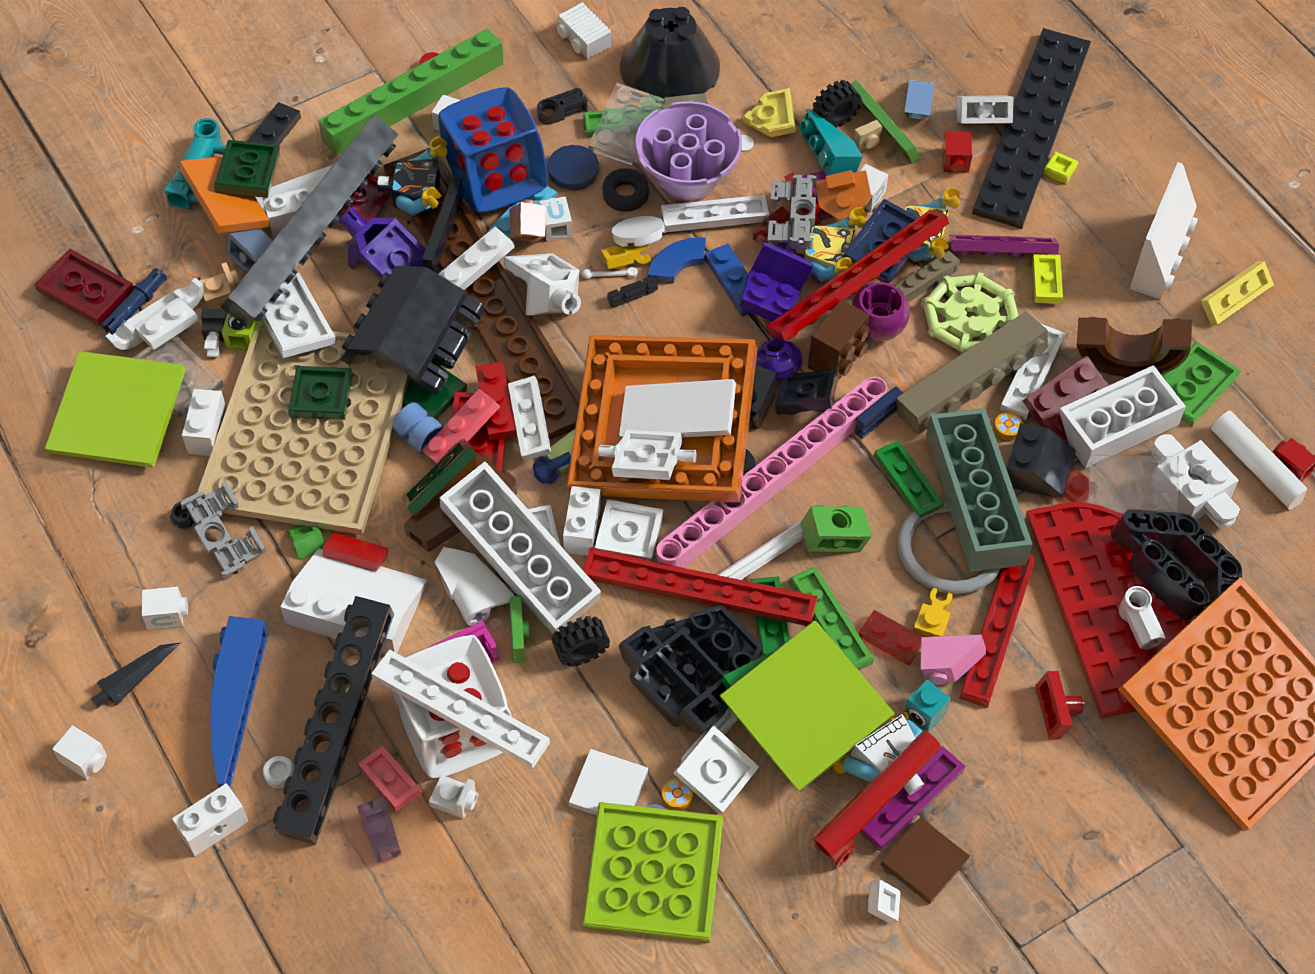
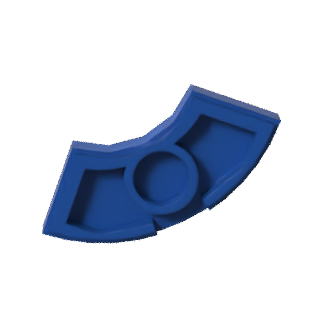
M706 238L683 239L665 247L653 259L647 277L654 276L659 282L674 283L677 274L684 268L703 264Z

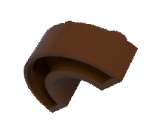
M1079 317L1077 349L1082 358L1086 355L1089 357L1097 370L1110 375L1129 377L1153 365L1162 375L1179 367L1189 356L1192 320L1180 318L1163 319L1162 325L1151 333L1129 335L1113 329L1109 325L1107 318Z

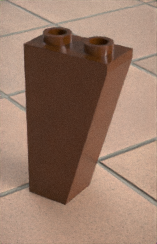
M477 454L415 516L412 515L404 524L406 535L429 552L461 532L440 508V497L483 462H486L516 495L515 478L506 470L501 472L494 467L493 461L485 454Z

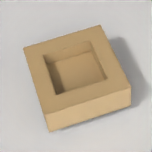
M875 120L855 129L854 143L860 152L872 149L880 144L882 125Z

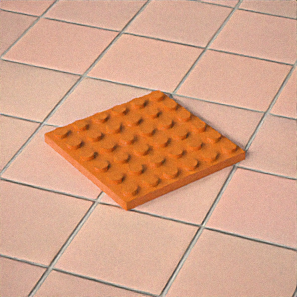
M1241 577L1235 580L1118 688L1243 831L1249 830L1315 765V659Z

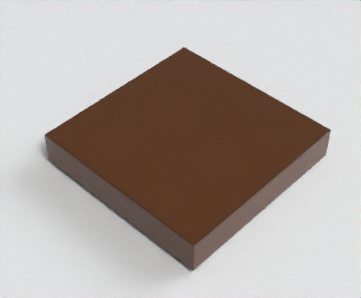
M920 817L881 860L880 865L931 904L966 864L970 855Z

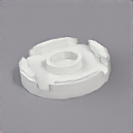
M653 216L629 218L617 223L612 228L613 241L623 247L628 246V243H634V246L638 247L649 245L660 240L663 237L662 233L665 234L664 222L660 218Z

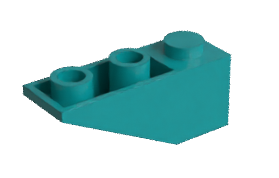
M807 109L804 119L800 123V132L826 176L852 170L853 173L857 172L863 156L854 141L813 110Z

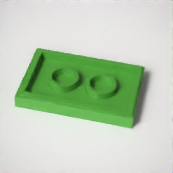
M1196 341L1191 346L1187 359L1179 367L1165 373L1162 377L1186 406L1181 420L1192 427L1238 379L1241 370Z

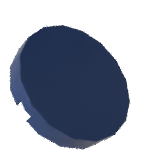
M581 145L561 147L554 151L548 160L550 180L561 188L564 186L569 187V190L584 189L595 182L599 173V161L596 154Z

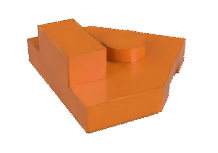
M849 170L828 175L826 180L817 181L815 187L819 208L839 221L850 217V212L854 208H864L872 198L866 170L855 173Z

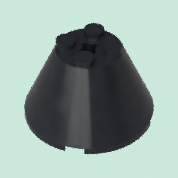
M687 8L653 9L649 13L648 19L624 50L620 62V73L624 84L633 94L636 92L645 97L646 102L662 106L666 97L703 94L711 87H714L720 74V61L717 52Z

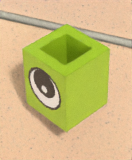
M227 313L222 330L226 348L248 350L257 322L253 320L246 328Z

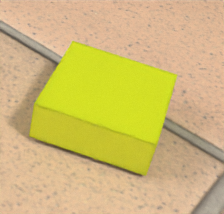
M1055 151L1045 166L1043 174L1067 184L1075 172L1079 161Z

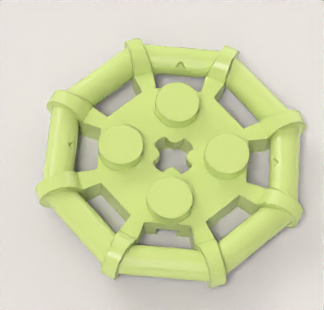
M978 272L977 275L957 277L946 275L941 278V282L931 294L922 299L921 307L925 311L929 336L937 338L959 351V355L980 342H969L973 340V337L980 336V339H985L992 334L997 326L1003 327L1019 316L1014 300L1015 293L1012 289H1005L983 276L984 273ZM974 286V288L965 287L961 291H958L956 287ZM981 287L996 295L997 297L993 299L985 293L981 292ZM945 293L950 297L945 304L938 302ZM1005 305L1007 316H1000L999 308ZM967 312H974L978 317L971 316L969 318L966 315ZM937 314H942L943 318L945 317V322H938Z

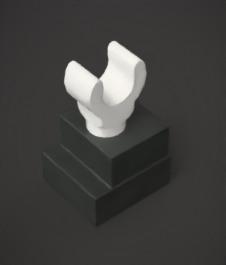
M202 308L201 332L205 341L204 349L207 350V357H218L219 344L224 342L222 330L227 312L223 309Z

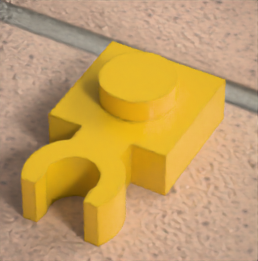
M932 589L929 605L922 604L913 633L924 637H940L944 635L951 612L945 611L951 605V593H948L946 600L940 601L936 598L937 589Z

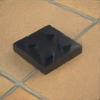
M837 370L797 373L788 378L781 379L775 402L777 415H794L807 411L822 412L826 409H832L838 383Z

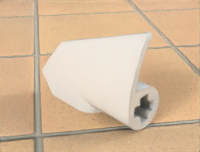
M443 547L435 561L449 599L455 601L465 622L469 626L482 620L484 622L490 616V608L510 603L509 599L511 596H515L473 553Z

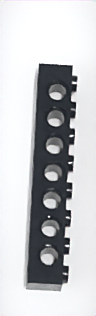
M355 596L353 604H349L346 608L344 615L346 624L343 632H339L334 644L336 652L333 661H328L324 673L326 681L323 689H319L316 694L314 716L309 718L305 725L304 735L306 739L303 747H299L294 757V765L296 767L293 776H289L286 780L284 802L282 806L277 807L274 814V828L280 835L315 845L317 843L373 679L371 673L377 667L394 617V612L389 604ZM360 628H370L368 634L364 637H356V632ZM353 655L360 656L359 661L355 665H346L349 657ZM341 684H350V688L346 693L336 694V690ZM333 712L340 713V717L336 722L326 723L329 714ZM323 741L330 742V746L325 752H316L319 743ZM313 770L320 771L316 781L306 782L309 772ZM301 800H309V807L305 811L296 812V806Z

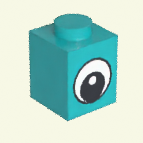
M927 679L908 698L905 712L908 713L909 720L921 730L930 732L947 714L951 698Z

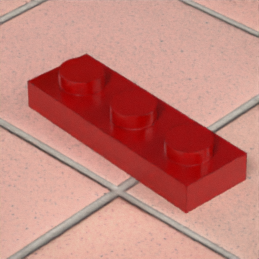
M503 361L475 366L479 389L495 400L500 406L486 422L489 441L517 436Z

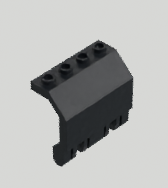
M395 266L391 274L385 272L377 286L381 288L380 293L377 295L373 292L365 306L370 309L367 315L361 313L353 326L357 329L355 336L349 334L341 348L345 350L341 361L351 365L357 354L377 356L408 374L417 387L429 394L439 395L448 375L441 368L432 364L431 361L443 366V368L452 369L471 336L469 329L457 323L454 319L468 327H476L485 311V307L468 296L465 290L427 267Z

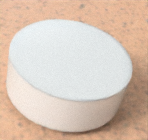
M275 756L265 763L263 776L270 787L281 789L284 788L287 778L293 776L295 769L293 763L287 757Z

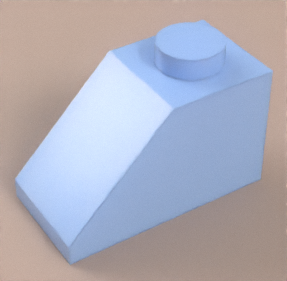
M909 80L904 112L909 113V118L924 119V115H930L934 83Z

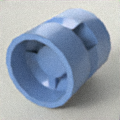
M417 403L408 404L401 409L392 424L393 430L405 441H408L409 445L421 455H425L421 450L444 427L435 418L429 417L427 411Z

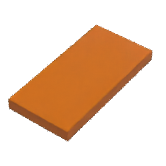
M223 156L180 161L179 169L217 233L260 229L269 226L270 220L256 197L215 192L214 184Z

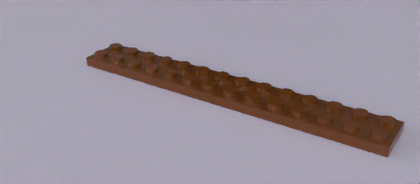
M427 149L383 165L386 176H394L395 164L397 162L408 161L418 157ZM440 162L438 192L441 194V197L437 199L438 205L435 215L419 213L415 216L410 215L426 245L451 182ZM463 200L439 263L442 271L484 236ZM498 261L465 289L468 296L485 307V311L475 329L494 362L503 361L507 384L532 376L536 377L548 438L552 439L576 428L580 395L533 316L526 315L524 301Z

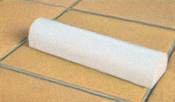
M1227 411L1215 421L1211 430L1289 510L1303 502L1307 487L1232 411Z

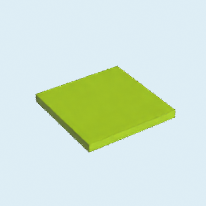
M79 351L45 450L50 454L154 468L186 368L181 364Z
M816 620L720 695L723 702L798 792L802 791L849 753L855 744L871 735L895 715L893 710Z
M599 802L583 916V928L710 942L723 816Z

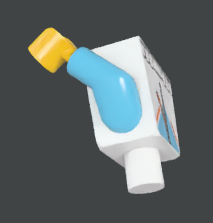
M903 712L899 717L895 719L892 717L891 722L855 744L850 754L852 757H848L846 754L832 766L833 770L838 774L847 772L870 783L923 730L909 720L907 712ZM916 774L904 786V789L911 795L918 791L924 783Z

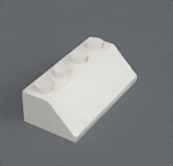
M1153 365L1063 406L1059 412L1069 445L1076 450L1075 455L1083 466L1088 468L1178 426L1186 406Z

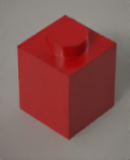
M945 131L942 145L943 172L969 173L972 160L971 132Z

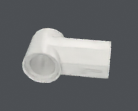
M1133 586L1125 593L1119 605V614L1122 619L1129 623L1140 649H1152L1164 643L1166 637L1151 607V594L1144 587ZM1130 602H1135L1140 607H1135Z

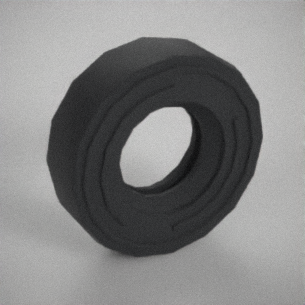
M630 168L612 171L606 176L602 185L603 198L607 205L614 210L622 212L639 209L646 203L649 195L648 181L645 176L639 171ZM622 184H629L634 186L636 190L632 195L623 196L616 192V188Z

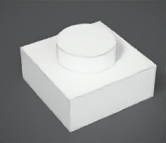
M882 880L870 882L868 912L887 923L898 921L900 890Z

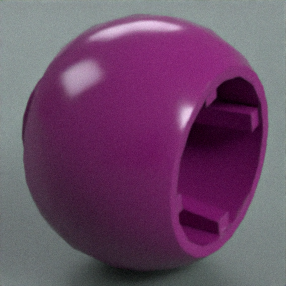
M884 282L866 285L854 296L851 304L870 315L868 323L870 332L866 339L883 342L894 339L905 329L910 317V306L904 293L898 287Z

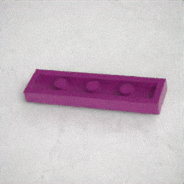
M949 234V247L951 251H955L959 255H970L971 251H981V254L986 256H996L998 252H1008L1009 256L1022 257L1024 253L1058 254L1059 243L1056 238Z
M942 746L917 773L924 785L911 795L903 787L860 833L882 851L964 772L966 766Z

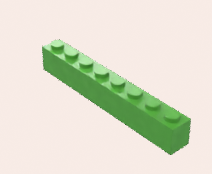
M487 28L318 120L322 141L337 156L346 150L374 114L390 127L439 100L442 95H448L504 64L502 42Z

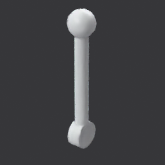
M634 267L623 271H590L585 269L582 271V277L590 279L591 277L627 276L630 279H634L637 277L638 271Z

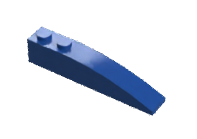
M229 616L227 626L222 627L220 632V644H222L220 653H216L213 659L215 675L211 695L210 719L212 755L219 788L227 783L231 789L269 635L265 620Z

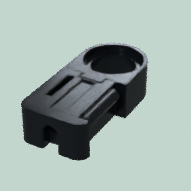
M580 88L543 99L537 104V118L543 124L560 122L565 120V116L582 110L587 112L588 100L586 97H583V92ZM547 108L555 110V112L550 115L542 113V111Z

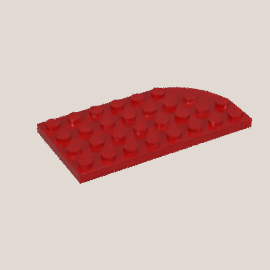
M1067 502L1027 510L1025 515L1100 718L1137 711L1118 688L1188 625L1190 621L1179 618L1130 569L1129 560L1134 553L1128 547L1115 543L1111 537V529L1121 518L1122 513L1101 505L1084 502ZM1133 586L1144 587L1151 594V607L1166 637L1164 643L1152 649H1140L1129 623L1122 619L1119 614V605L1125 593ZM1130 602L1133 606L1140 607L1137 603Z

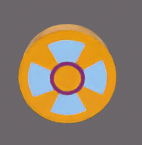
M1001 413L995 419L994 432L1002 440H1015L1019 425L1023 422L1014 413Z
M672 779L664 785L662 801L669 810L683 811L691 805L693 791L680 779Z

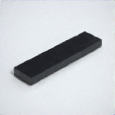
M453 177L422 257L423 267H427L435 273L464 198L463 181L459 178Z

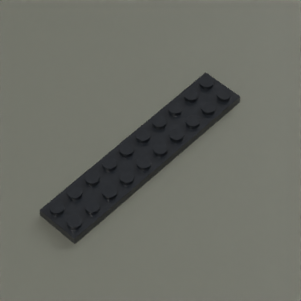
M1043 28L1013 104V123H1006L974 204L973 215L1020 229L1023 228L1091 41Z

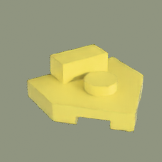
M790 88L764 93L758 100L759 103L742 117L744 124L769 137L795 133L796 121Z

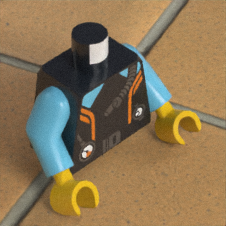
M437 136L431 140L430 148L420 156L408 161L397 162L393 177H378V192L392 193L393 206L411 216L419 213L435 215L438 205L437 199L441 197V194L438 192L440 168L437 155L439 157L447 155V149L444 147L447 145V142L440 136Z

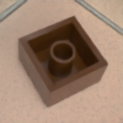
M841 300L811 335L808 368L812 371L836 369L838 379L842 375L846 376L851 370L855 358H861L867 349L868 344L865 342L870 332V327H868L870 315Z

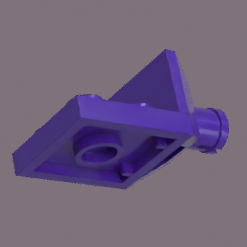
M352 207L348 213L346 212L339 219L338 223L352 236L348 242V265L352 269L362 260L381 279L385 272L391 274L395 266L423 267L422 257L425 248L396 218L373 217L367 222Z
M764 242L747 275L738 307L773 322L797 305L800 290L814 264L796 255V249H792L790 246L787 249L788 243L772 245Z

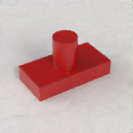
M1047 671L1035 686L1049 739H1061L1073 726L1070 714H1081L1084 710V701L1081 696H1065L1059 671Z

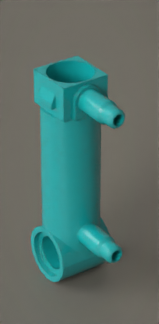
M212 118L198 120L193 126L194 136L182 161L212 158L214 154L224 155L226 145H223L218 122ZM178 167L173 179H170L165 189V194L169 205L190 210L193 202L199 203Z

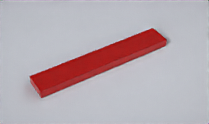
M1029 554L1026 565L1001 569L980 632L986 647V654L968 670L959 699L988 708L1037 556Z

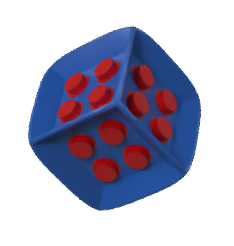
M502 87L485 91L455 102L439 112L440 135L447 142V145L444 146L447 149V162L453 177L462 179L464 197L473 210L476 212L493 211L534 196L547 187L548 173L540 135L530 112L514 90L509 87Z

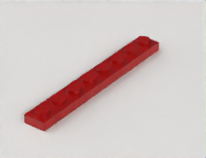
M933 210L924 213L768 324L766 328L769 334L783 341L794 338L800 330L807 325L815 323L818 317L828 310L834 309L841 300L857 293L860 287L878 278L880 273L888 267L899 263L906 254L917 250L930 237L938 235L941 229L950 224L947 215Z
M592 548L589 549L583 567L584 573L592 581L714 607L723 605L728 610L808 626L812 623L817 605V596Z

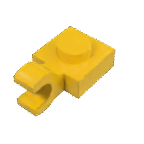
M616 245L601 249L602 259L608 269H622L628 264L634 263V260L641 264L651 261L648 254L640 255L642 250L649 249V245L641 247Z

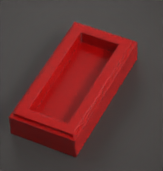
M334 532L323 547V556L377 571L388 557L389 548Z

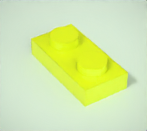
M1033 254L1034 303L1061 304L1063 288L1060 255Z

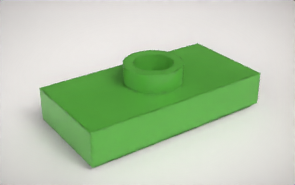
M511 596L509 601L512 656L515 663L525 662L524 638H530L529 620H523L521 596Z

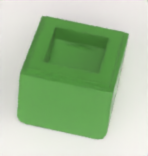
M300 525L287 531L299 559L314 555L318 548L323 549L325 545L321 531L316 526Z

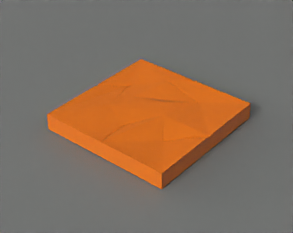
M590 335L567 488L570 494L572 486L601 489V497L740 502L757 358L755 339ZM733 379L735 381L736 389L731 435L682 437L680 449L696 450L695 462L678 461L673 468L670 480L614 477L612 466L615 457H599L598 448L600 444L616 446L622 440L619 437L626 386Z

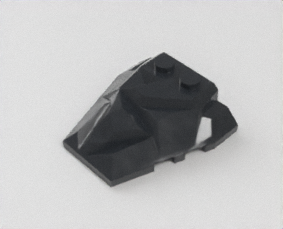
M723 605L691 613L688 618L675 621L674 618L666 620L664 625L651 628L650 625L641 627L618 646L624 663L631 669L629 675L631 683L672 726L678 727L683 724L689 731L703 734L722 719L728 709V706L720 698V695L727 690L721 681L723 676L756 660L763 648Z

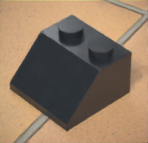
M1020 423L1006 468L1013 489L1063 499L1076 450L1049 428Z

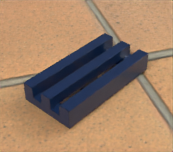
M898 387L892 388L857 417L855 434L863 439L898 410L897 397L903 394V392Z

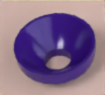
M773 338L772 340L765 341L757 348L756 365L776 372V380L794 375L802 366V354L799 347L788 340L783 341ZM775 348H783L782 350H780V351H778V352H771V351H769V350L775 349Z

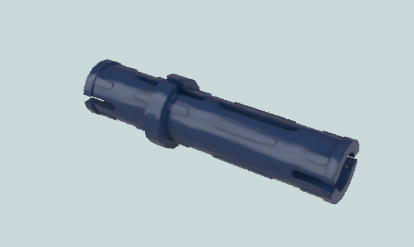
M155 267L141 283L138 282L133 286V291L101 323V327L105 332L111 330L109 333L113 335L123 321L130 319L146 301L150 302L153 298V293L168 279L163 271H160L158 274L159 269Z

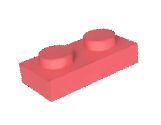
M383 745L358 763L361 772L395 812L421 794L420 788Z

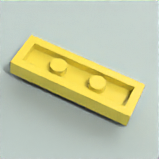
M1257 261L1201 300L1210 324H1219L1274 285L1265 261Z

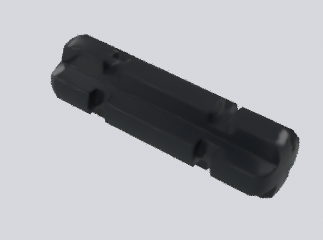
M654 276L644 278L643 282L638 280L620 287V291L618 289L612 290L607 293V300L611 307L622 304L623 300L626 303L644 296L645 292L649 294L658 290L657 280Z

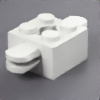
M1164 434L1159 436L1154 443L1151 455L1160 465L1156 468L1151 486L1176 513L1189 514L1195 519L1206 514L1219 528L1232 526L1240 511V508L1231 499L1239 480L1201 440L1184 449L1172 435Z

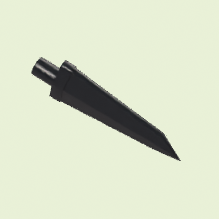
M180 643L159 645L106 678H102L97 682L101 691L91 698L92 703L99 708L110 699L117 706Z

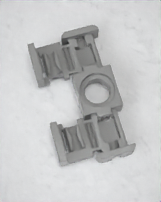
M794 175L793 184H791V181H772L771 208H775L776 202H780V200H785V202L791 201L790 224L789 221H786V224L769 221V244L788 243L789 241V246L792 249L813 248L814 238H810V227L815 225L816 197H812V187L817 185L816 176L807 175V178H802V175ZM800 208H807L810 213L802 216L797 214L796 211Z
M225 481L222 483V487L206 494V498L204 492H198L182 500L181 509L188 510L196 524L194 531L208 556L211 554L215 556L223 570L221 578L226 580L232 577L233 572H242L245 569V562L264 554L265 546L253 526L249 528L245 538L239 539V541L235 538L232 542V538L219 517L222 516L221 512L229 508L233 511L239 508V505ZM223 494H226L232 505H229ZM210 529H217L221 532L222 536L218 541L210 542L205 538V533ZM249 537L253 539L254 543L257 546V549H255Z

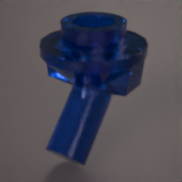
M566 452L551 460L548 457H541L533 464L535 478L541 483L553 484L559 477L556 469L570 464L571 454Z

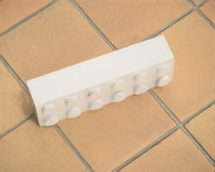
M483 462L440 497V508L512 590L518 596H521V600L552 635L555 631H559V627H566L567 622L572 621L573 623L576 621V618H579L600 600L601 590L486 462Z

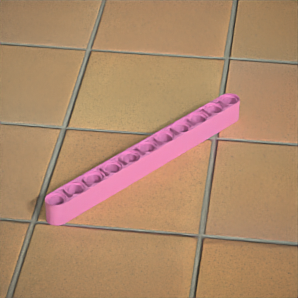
M879 377L865 379L836 402L832 409H827L746 473L742 479L740 502L711 501L671 532L657 545L656 562L682 568L686 567L855 431L857 417L886 394L887 385L885 381ZM734 505V506H737V507H736V508H731V507H728V506ZM708 522H715L717 524L711 525ZM692 538L695 541H687L686 539ZM672 555L674 558H665L664 556Z

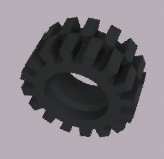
M837 80L833 86L831 84L827 85V89L820 91L821 96H816V102L812 105L814 107L812 110L836 128L838 124L840 127L843 126L844 121L849 122L851 120L850 117L857 114L855 110H860V104L862 103L859 93L845 80H841L840 83Z
M586 616L584 620L580 617L576 618V622H567V626L559 627V631H555L554 637L551 639L560 662L563 665L567 664V666H572L574 663L576 666H579L584 661L589 663V659H597L599 657L598 654H604L606 652L605 648L610 646V639L601 619L595 616L592 619L591 616Z

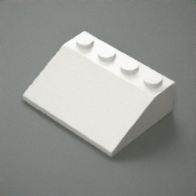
M1177 162L1145 239L1130 289L1159 300L1164 290L1170 291L1175 276L1170 274L1172 270L1178 271L1183 258L1178 254L1180 251L1185 253L1190 237L1186 236L1187 232L1193 233L1198 218L1193 217L1197 206L1182 163Z
M318 548L291 583L282 602L281 611L285 624L336 639L338 633L344 630L346 624L344 621L345 611L349 604H353L355 596L389 604L394 612V617L382 653L386 654L389 649L397 653L428 581L382 566L377 571L328 558L323 556V549ZM360 628L356 632V637H364L368 634L370 628Z

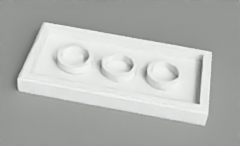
M297 273L288 285L283 282L279 287L283 292L273 304L270 301L267 302L264 307L268 311L262 318L282 358L336 344L331 328L300 273Z
M733 379L626 386L619 437L623 438L625 429L679 432L682 437L731 435L736 383Z

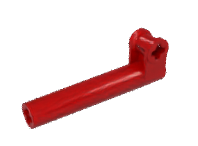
M923 730L812 839L814 847L817 850L820 849L828 858L832 859L833 865L836 868L841 867L847 862L856 850L854 837L941 749L937 739L929 732Z

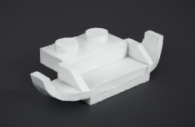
M195 277L191 280L189 286L168 292L167 295L127 321H123L113 335L107 334L106 338L116 348L121 350L131 349L143 341L155 350L199 321L197 314L192 309L197 306L204 292L203 284Z

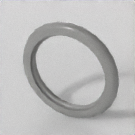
M942 500L944 506L940 507L939 510L922 518L915 511L911 512L903 521L898 532L897 548L905 569L916 581L929 589L936 588L937 592L956 595L980 590L994 581L999 575L1002 568L983 570V572L973 578L952 581L933 576L924 570L913 555L911 547L913 533L916 527L926 518L936 514L951 512L947 500Z

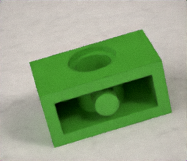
M849 505L841 507L811 506L801 521L808 552H861L872 537L864 507H851Z

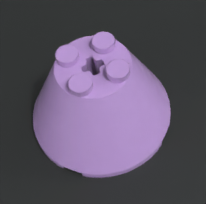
M701 102L671 103V107L659 112L656 109L642 121L636 134V152L640 162L662 188L667 198L682 203L704 201V198L734 168L740 158L742 149L741 133L739 128L736 129L731 122V117L722 110Z

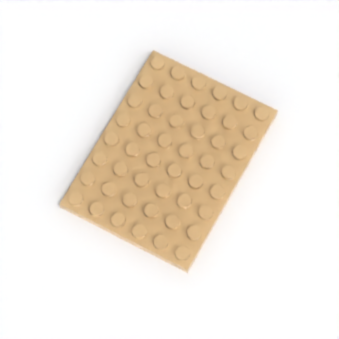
M260 320L256 324L198 492H204L206 498V494L222 487V483L226 481L238 501L239 508L233 511L229 508L221 513L308 527L316 526L320 529L363 535L394 433L392 424L396 415L401 410L410 376L374 355L357 354L351 365L341 361L345 350L341 347L350 333L332 331L336 341L334 345L282 358L263 320ZM296 366L352 368L353 376L345 420L289 417L288 409ZM223 494L229 505H232L226 494Z

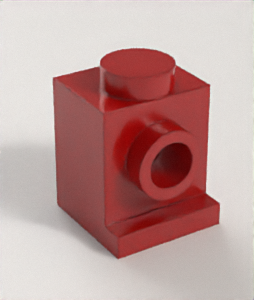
M1293 438L1287 442L1282 440L1274 448L1273 454L1301 482L1315 471V455Z

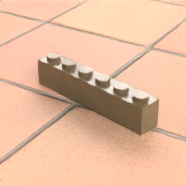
M1025 311L898 396V415L920 435L927 430L931 414L957 412L962 405L971 399L979 397L984 390L998 384L1009 373L1020 369L1033 357L1041 355L1048 348V330Z

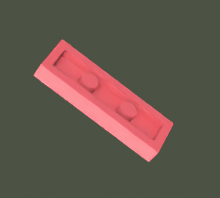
M478 389L421 451L437 464L461 439H465L468 442L500 406L481 389Z

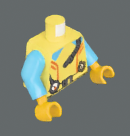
M950 187L943 193V198L941 197L919 206H907L905 210L918 218L929 210L946 214L948 218L949 209L947 207L949 206L954 209L960 205L958 199L960 193L955 187ZM946 227L941 229L938 235L930 237L923 242L917 250L912 251L909 258L914 262L924 260L929 263L937 258H943L945 255L943 249H948L949 247L943 238Z
M862 207L854 208L850 212V217L837 223L814 226L810 234V238H814L813 248L796 249V254L805 255L804 259L814 264L810 274L820 282L832 280L853 265L849 257H842L855 239V225L858 228H863L867 222L864 218L867 216V213Z

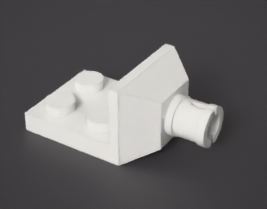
M553 253L504 257V267L514 273V276L523 279L527 284L526 315L563 312L574 314L579 310L581 306V299L578 296L579 269Z

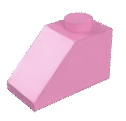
M982 634L922 637L921 672L924 680L928 679L934 685L956 682L986 654Z

